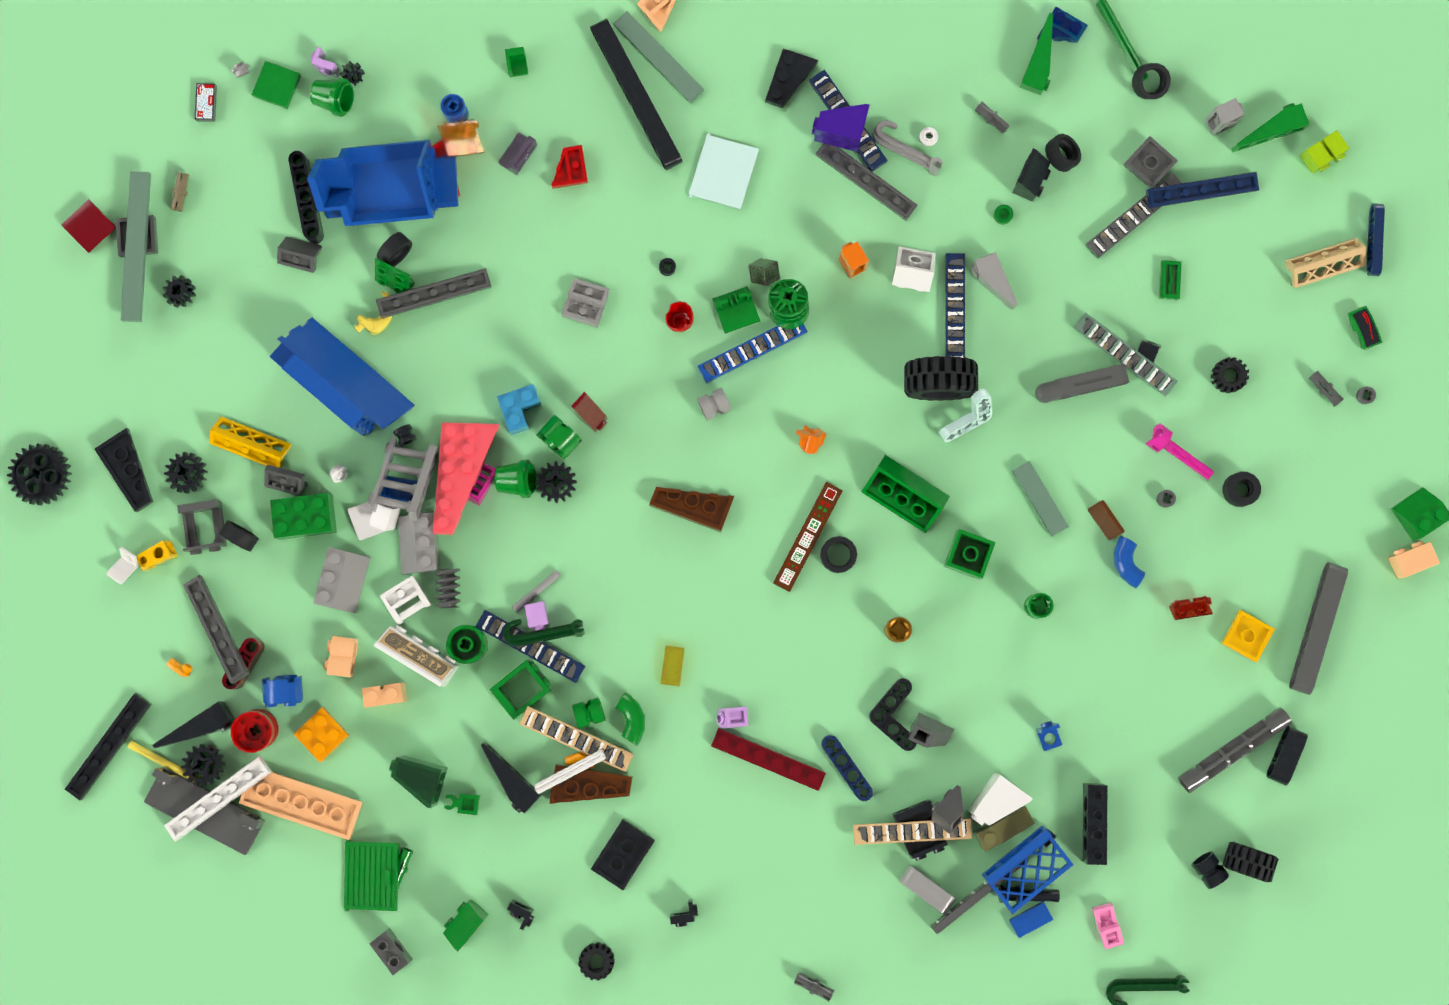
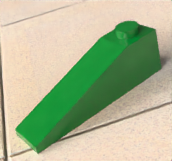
M1049 13L1020 84V88L1041 95L1043 90L1047 91L1051 81L1048 80L1051 62L1053 13Z
M1291 103L1284 106L1282 111L1238 142L1232 148V152L1304 130L1309 125V121L1302 103L1298 105Z

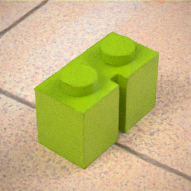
M1338 130L1323 138L1321 142L1319 141L1305 150L1300 157L1313 174L1318 170L1323 172L1329 168V163L1333 160L1338 162L1346 156L1345 152L1350 147Z

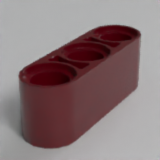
M258 638L246 639L239 648L242 658L247 662L246 666L249 673H251L264 650V643ZM253 641L257 645L254 652L250 650V644ZM225 673L222 678V684L226 689H239L244 685L249 675L232 686Z

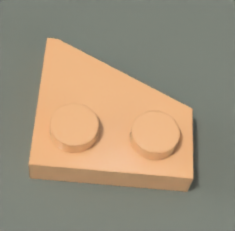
M640 0L637 6L657 30L661 32L676 0Z

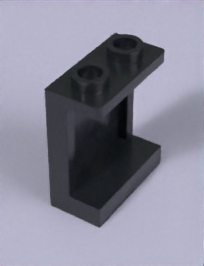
M927 799L892 814L895 822L927 821L932 819L931 810L933 806L931 801ZM946 840L904 842L909 857L916 861L926 858V854L929 852L939 853L945 850L944 846L948 845Z

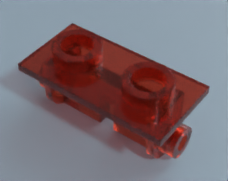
M1207 596L1193 598V602H1190L1189 599L1175 600L1169 606L1174 620L1213 614L1209 606L1212 604V601Z

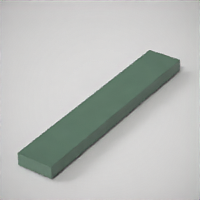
M628 11L613 23L618 31L690 104L704 92L699 83Z

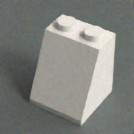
M994 773L968 811L971 813L970 818L980 825L984 823L991 825L1031 802L1033 798L1003 776Z

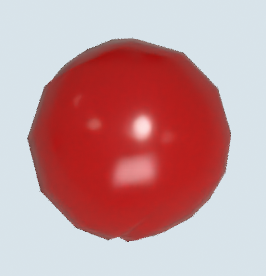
M681 301L672 303L668 313L665 314L668 328L674 332L681 333L690 329L694 322L691 306Z

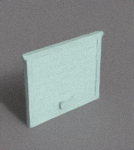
M708 133L688 197L692 198L693 196L741 210L759 149L714 137Z

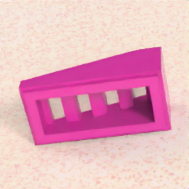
M484 463L481 471L484 470L491 475L487 476L480 472L478 477L486 480V483L477 479L475 484L482 487V489L480 490L473 486L471 491L477 493L478 496L470 493L469 501L480 506L495 478L496 469Z

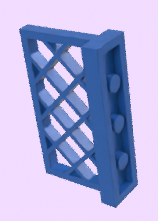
M1041 826L981 875L1008 910L1014 914L1074 864L1053 839L1050 832ZM1048 840L1053 845L1052 853L1042 852L1043 845ZM1031 854L1038 855L1037 866L1027 865V858ZM1042 855L1051 856L1050 867L1040 866ZM1055 857L1063 858L1066 864L1061 868H1054ZM1015 867H1023L1021 878L1011 877L1012 870ZM1026 868L1036 869L1035 879L1025 878ZM1040 869L1050 870L1048 879L1039 880ZM1000 879L1007 880L1006 890H998L994 884ZM1011 880L1021 881L1020 892L1010 891ZM1025 882L1034 883V890L1032 892H1023ZM1009 894L1019 895V901L1013 907L1008 903Z

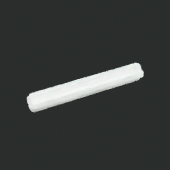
M599 750L536 783L534 788L540 794L603 761L606 756L602 750Z

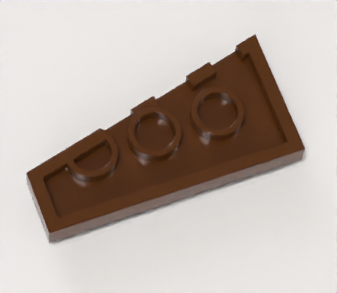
M656 487L649 506L721 532L734 496Z
M556 764L554 774L569 766ZM586 769L553 786L549 804L630 796L633 776Z

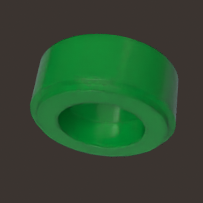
M1004 204L998 206L993 215L995 221L1002 225L1009 223L1013 218L1012 208Z

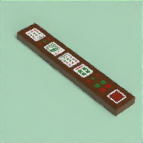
M828 482L825 483L773 584L788 592L791 591L843 490Z

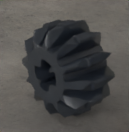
M180 275L179 278L172 276V282L166 280L168 286L162 288L166 291L163 297L167 299L168 304H173L174 307L179 308L180 305L186 307L187 301L193 303L190 298L196 296L192 292L196 287L191 285L192 281L189 278L185 279L184 276Z

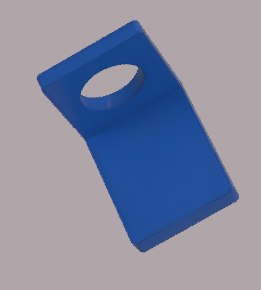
M1048 721L1040 724L1041 728L1036 729L1044 751L1062 745L1057 728H1060L1058 723ZM1048 733H1052L1055 736V742L1051 745L1046 744L1044 740L1045 735Z

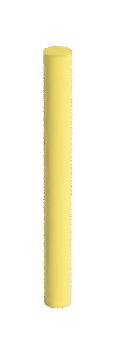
M134 741L129 743L128 748L186 779L189 778V776L185 777L182 775L186 772V769H182L181 766Z

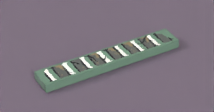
M1085 312L1074 326L1075 330L1118 362L1125 364L1126 368L1162 395L1166 396L1178 382Z

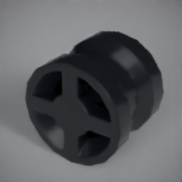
M410 424L401 426L393 431L394 436L398 438L399 446H405L417 439L415 434L411 432L412 427Z

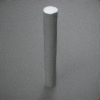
M555 570L513 605L512 608L517 613L524 605H527L561 576L560 573Z

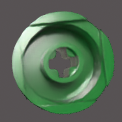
M553 415L536 434L540 440L549 445L548 447L555 454H558L564 460L582 441L579 435L569 426L565 425L556 415Z
M460 625L449 633L446 650L454 661L462 664H472L484 657L488 650V640L485 633L479 628L472 625ZM465 640L471 642L470 648L463 647Z

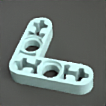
M980 389L972 395L971 413L940 430L939 434L944 442L956 439L987 422L992 417L991 396L986 389Z

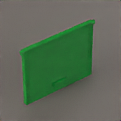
M346 840L344 911L349 909L398 910L399 843L351 842Z

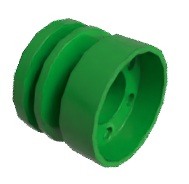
M783 279L775 283L768 294L770 316L773 322L784 329H795L807 321L809 316L808 292L805 286L793 279Z

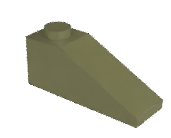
M1023 806L995 823L974 831V834L982 850L986 852L1006 842L1035 823L1027 807Z

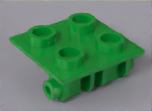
M375 258V281L380 285L387 286L396 293L413 288L415 282L412 281L409 274Z
M748 286L712 298L725 334L760 322Z

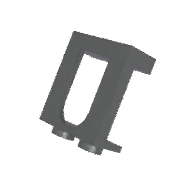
M215 499L177 505L178 513L183 516L187 547L183 548V551L190 552V555L202 554V550L209 549V552L221 551V547L227 546L226 539L219 534L224 526L221 501ZM212 511L215 540L212 544L200 545L197 540L194 513Z

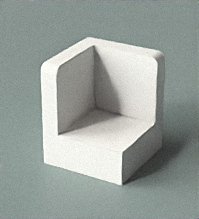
M378 504L376 512L372 513L370 525L384 531L394 530L401 508Z

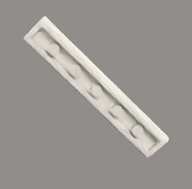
M262 756L257 757L165 824V828L174 842L178 841L272 771Z

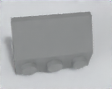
M433 512L420 513L418 521L410 520L409 515L398 517L402 575L440 571L438 534L433 533Z
M328 547L313 604L356 613L370 557Z

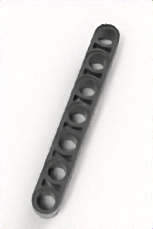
M1327 562L1324 566L1290 679L1289 688L1310 695L1315 687L1347 579L1348 568Z

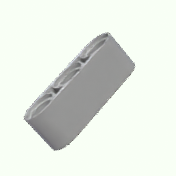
M911 865L899 880L904 886L943 915L947 913L956 898Z

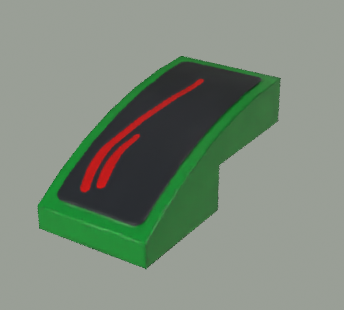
M1367 306L1348 313L1352 330L1357 332L1361 349L1367 350L1383 343L1376 323Z

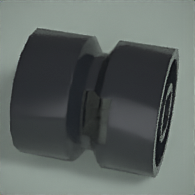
M1213 851L1201 855L1191 864L1196 873L1202 875L1201 880L1208 889L1220 885L1229 877L1223 865H1218L1219 860Z

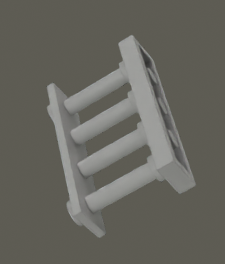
M392 436L390 443L387 442L386 456L374 493H370L368 503L371 505L372 512H376L378 504L405 509L406 512H409L410 520L418 521L438 457V449L436 445L429 444L428 451L424 452L398 447L396 437ZM399 454L422 459L424 463L423 467L418 469L395 464L392 461L394 455ZM389 470L414 475L419 479L417 484L410 485L387 480ZM387 487L410 492L413 498L412 501L405 502L382 497L381 494L383 488Z

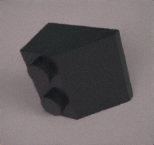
M1032 149L1012 192L1032 202L1036 196L1040 197L1044 188L1041 186L1043 179L1047 181L1051 172L1048 169L1050 162L1038 150Z

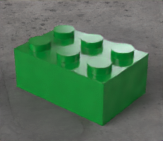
M321 493L270 500L275 539L284 540L337 533L332 494Z

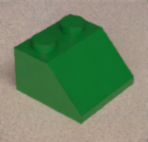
M1423 487L1390 508L1412 540L1422 539L1449 521V511L1444 503Z
M469 900L467 903L463 901L456 910L458 915L454 919L451 917L444 925L446 930L443 932V935L457 952L489 915L472 900Z

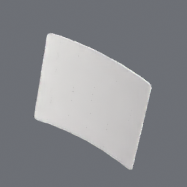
M368 502L347 509L359 540L385 532L370 525L373 512Z

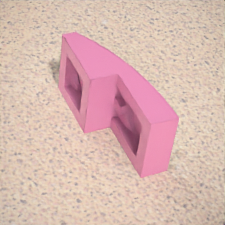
M1112 903L1093 907V914L1105 950L1123 945L1121 929L1117 923Z

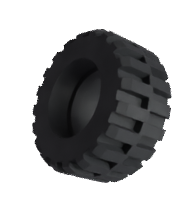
M957 356L923 357L909 360L904 366V392L909 398L927 401L960 400L970 398L978 391V364L973 359Z

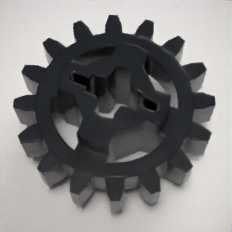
M183 452L182 456L175 454V460L170 458L171 465H165L169 470L164 472V475L169 476L165 481L172 483L170 488H177V492L182 493L184 491V493L189 494L190 489L196 492V486L203 487L201 481H207V478L203 477V475L208 473V471L203 469L206 463L201 462L202 458L199 456L195 458L196 454L190 453L188 455L187 452ZM186 460H190V461L194 462L195 464H190V465H188V463L186 462ZM178 481H184L187 485H181Z
M557 461L554 462V466L547 463L548 468L541 467L540 469L543 473H537L536 475L540 478V480L535 481V484L540 485L536 490L538 492L543 491L541 497L545 498L548 496V502H551L552 498L555 503H558L559 499L565 502V496L571 498L570 491H576L573 484H577V480L572 479L576 474L569 473L572 468L569 466L565 469V463L563 462L560 466H558ZM560 470L565 472L568 478H562ZM552 471V474L548 478H545V476ZM555 478H558L559 481H562L561 483L557 484V487H555V485L552 484V482L555 481ZM544 486L551 487L553 494L548 493ZM568 486V488L563 493H561V490L564 487Z
M200 744L199 749L193 746V752H186L188 758H182V761L186 763L181 768L186 769V772L182 775L185 777L189 776L187 782L191 783L194 781V786H199L201 782V786L206 787L207 782L210 785L214 784V778L217 780L221 779L218 774L219 772L224 773L221 766L226 765V763L220 760L224 755H217L219 749H213L212 745L205 747V744ZM203 752H207L212 756L206 758ZM202 762H207L206 765H204L205 769L200 768L203 765ZM201 773L204 778L200 779L195 774Z

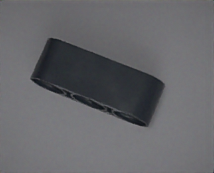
M1290 726L1285 728L1267 770V778L1284 786L1289 784L1307 742L1308 734Z

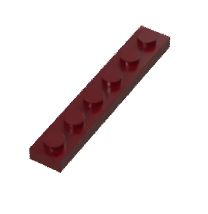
M718 728L711 747L819 791L826 775L821 770Z

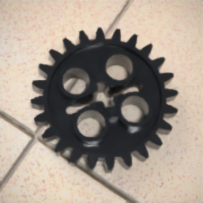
M37 443L36 448L30 444L29 450L21 448L23 454L15 453L18 459H11L14 466H8V469L12 470V473L7 474L8 477H12L8 484L14 485L11 491L17 492L16 497H22L23 502L27 503L29 501V504L32 505L37 503V505L42 506L43 501L45 504H50V499L57 501L56 495L63 496L64 494L61 490H68L65 483L71 482V480L67 479V476L72 475L71 472L67 471L71 465L65 464L68 458L62 457L63 452L57 451V448L53 446L50 448L48 444L42 446V444ZM45 457L46 462L41 466L40 461ZM28 467L29 473L25 476L24 470ZM55 473V479L51 482L50 476ZM38 483L39 488L34 492V485Z

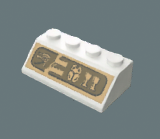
M398 625L396 628L390 626L374 644L376 648L440 687L448 685L459 667L451 657L446 655L444 658L439 655L440 651L431 645L426 647L422 644V639L415 635L413 637L406 634L407 630Z

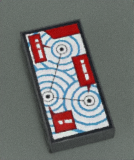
M196 83L195 120L197 122H215L217 85L215 83Z

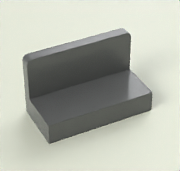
M286 237L278 246L277 263L314 273L317 256L321 252L322 246Z

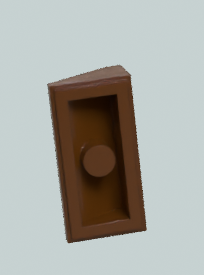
M1104 500L1097 502L1088 509V512L1108 540H1112L1124 533L1125 530Z

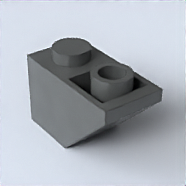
M918 713L910 728L908 739L926 748L945 746L954 729Z
M958 785L953 790L949 789L941 802L935 803L931 810V820L949 834L953 832L963 819L964 810L961 787Z

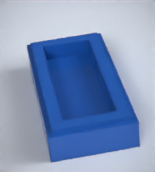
M1040 902L1009 919L1018 938L1053 920L1044 902Z

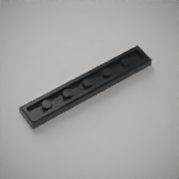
M134 693L64 790L79 801L83 800L152 704L137 693Z

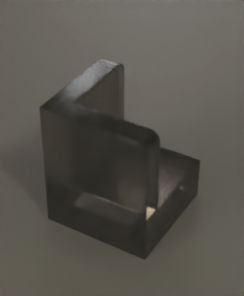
M760 258L748 265L752 283L769 286L780 279L778 261Z

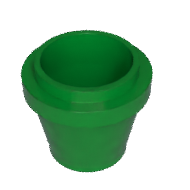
M348 79L315 80L311 86L310 100L313 105L328 110L335 116L343 117L352 108L354 90Z
M520 460L518 463L496 468L495 487L497 492L519 495L522 498H530L535 492L536 471L534 465L529 460Z

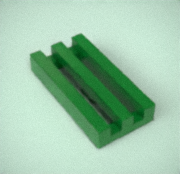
M1161 261L1159 299H1180L1182 261ZM1166 265H1168L1167 294H1165ZM1173 265L1176 266L1175 294H1172Z

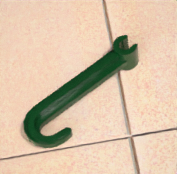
M521 619L509 622L503 630L505 641L514 647L569 636L582 637L585 634L584 628L576 629L583 627V621L580 619L574 620L571 624L512 635L510 629L522 624Z
M1178 975L1175 978L1115 979L1108 984L1106 996L1112 1005H1128L1125 1001L1115 1000L1114 994L1124 991H1179L1181 993H1188L1190 990L1187 986L1181 984L1189 983V981L1183 975Z

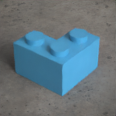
M534 384L497 396L509 433L514 435L529 430L524 411L542 406Z

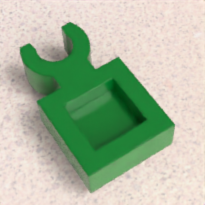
M460 793L459 798L453 794L446 795L445 798L452 799L453 803L451 806L445 805V809L451 810L458 807L457 813L478 815L480 795Z

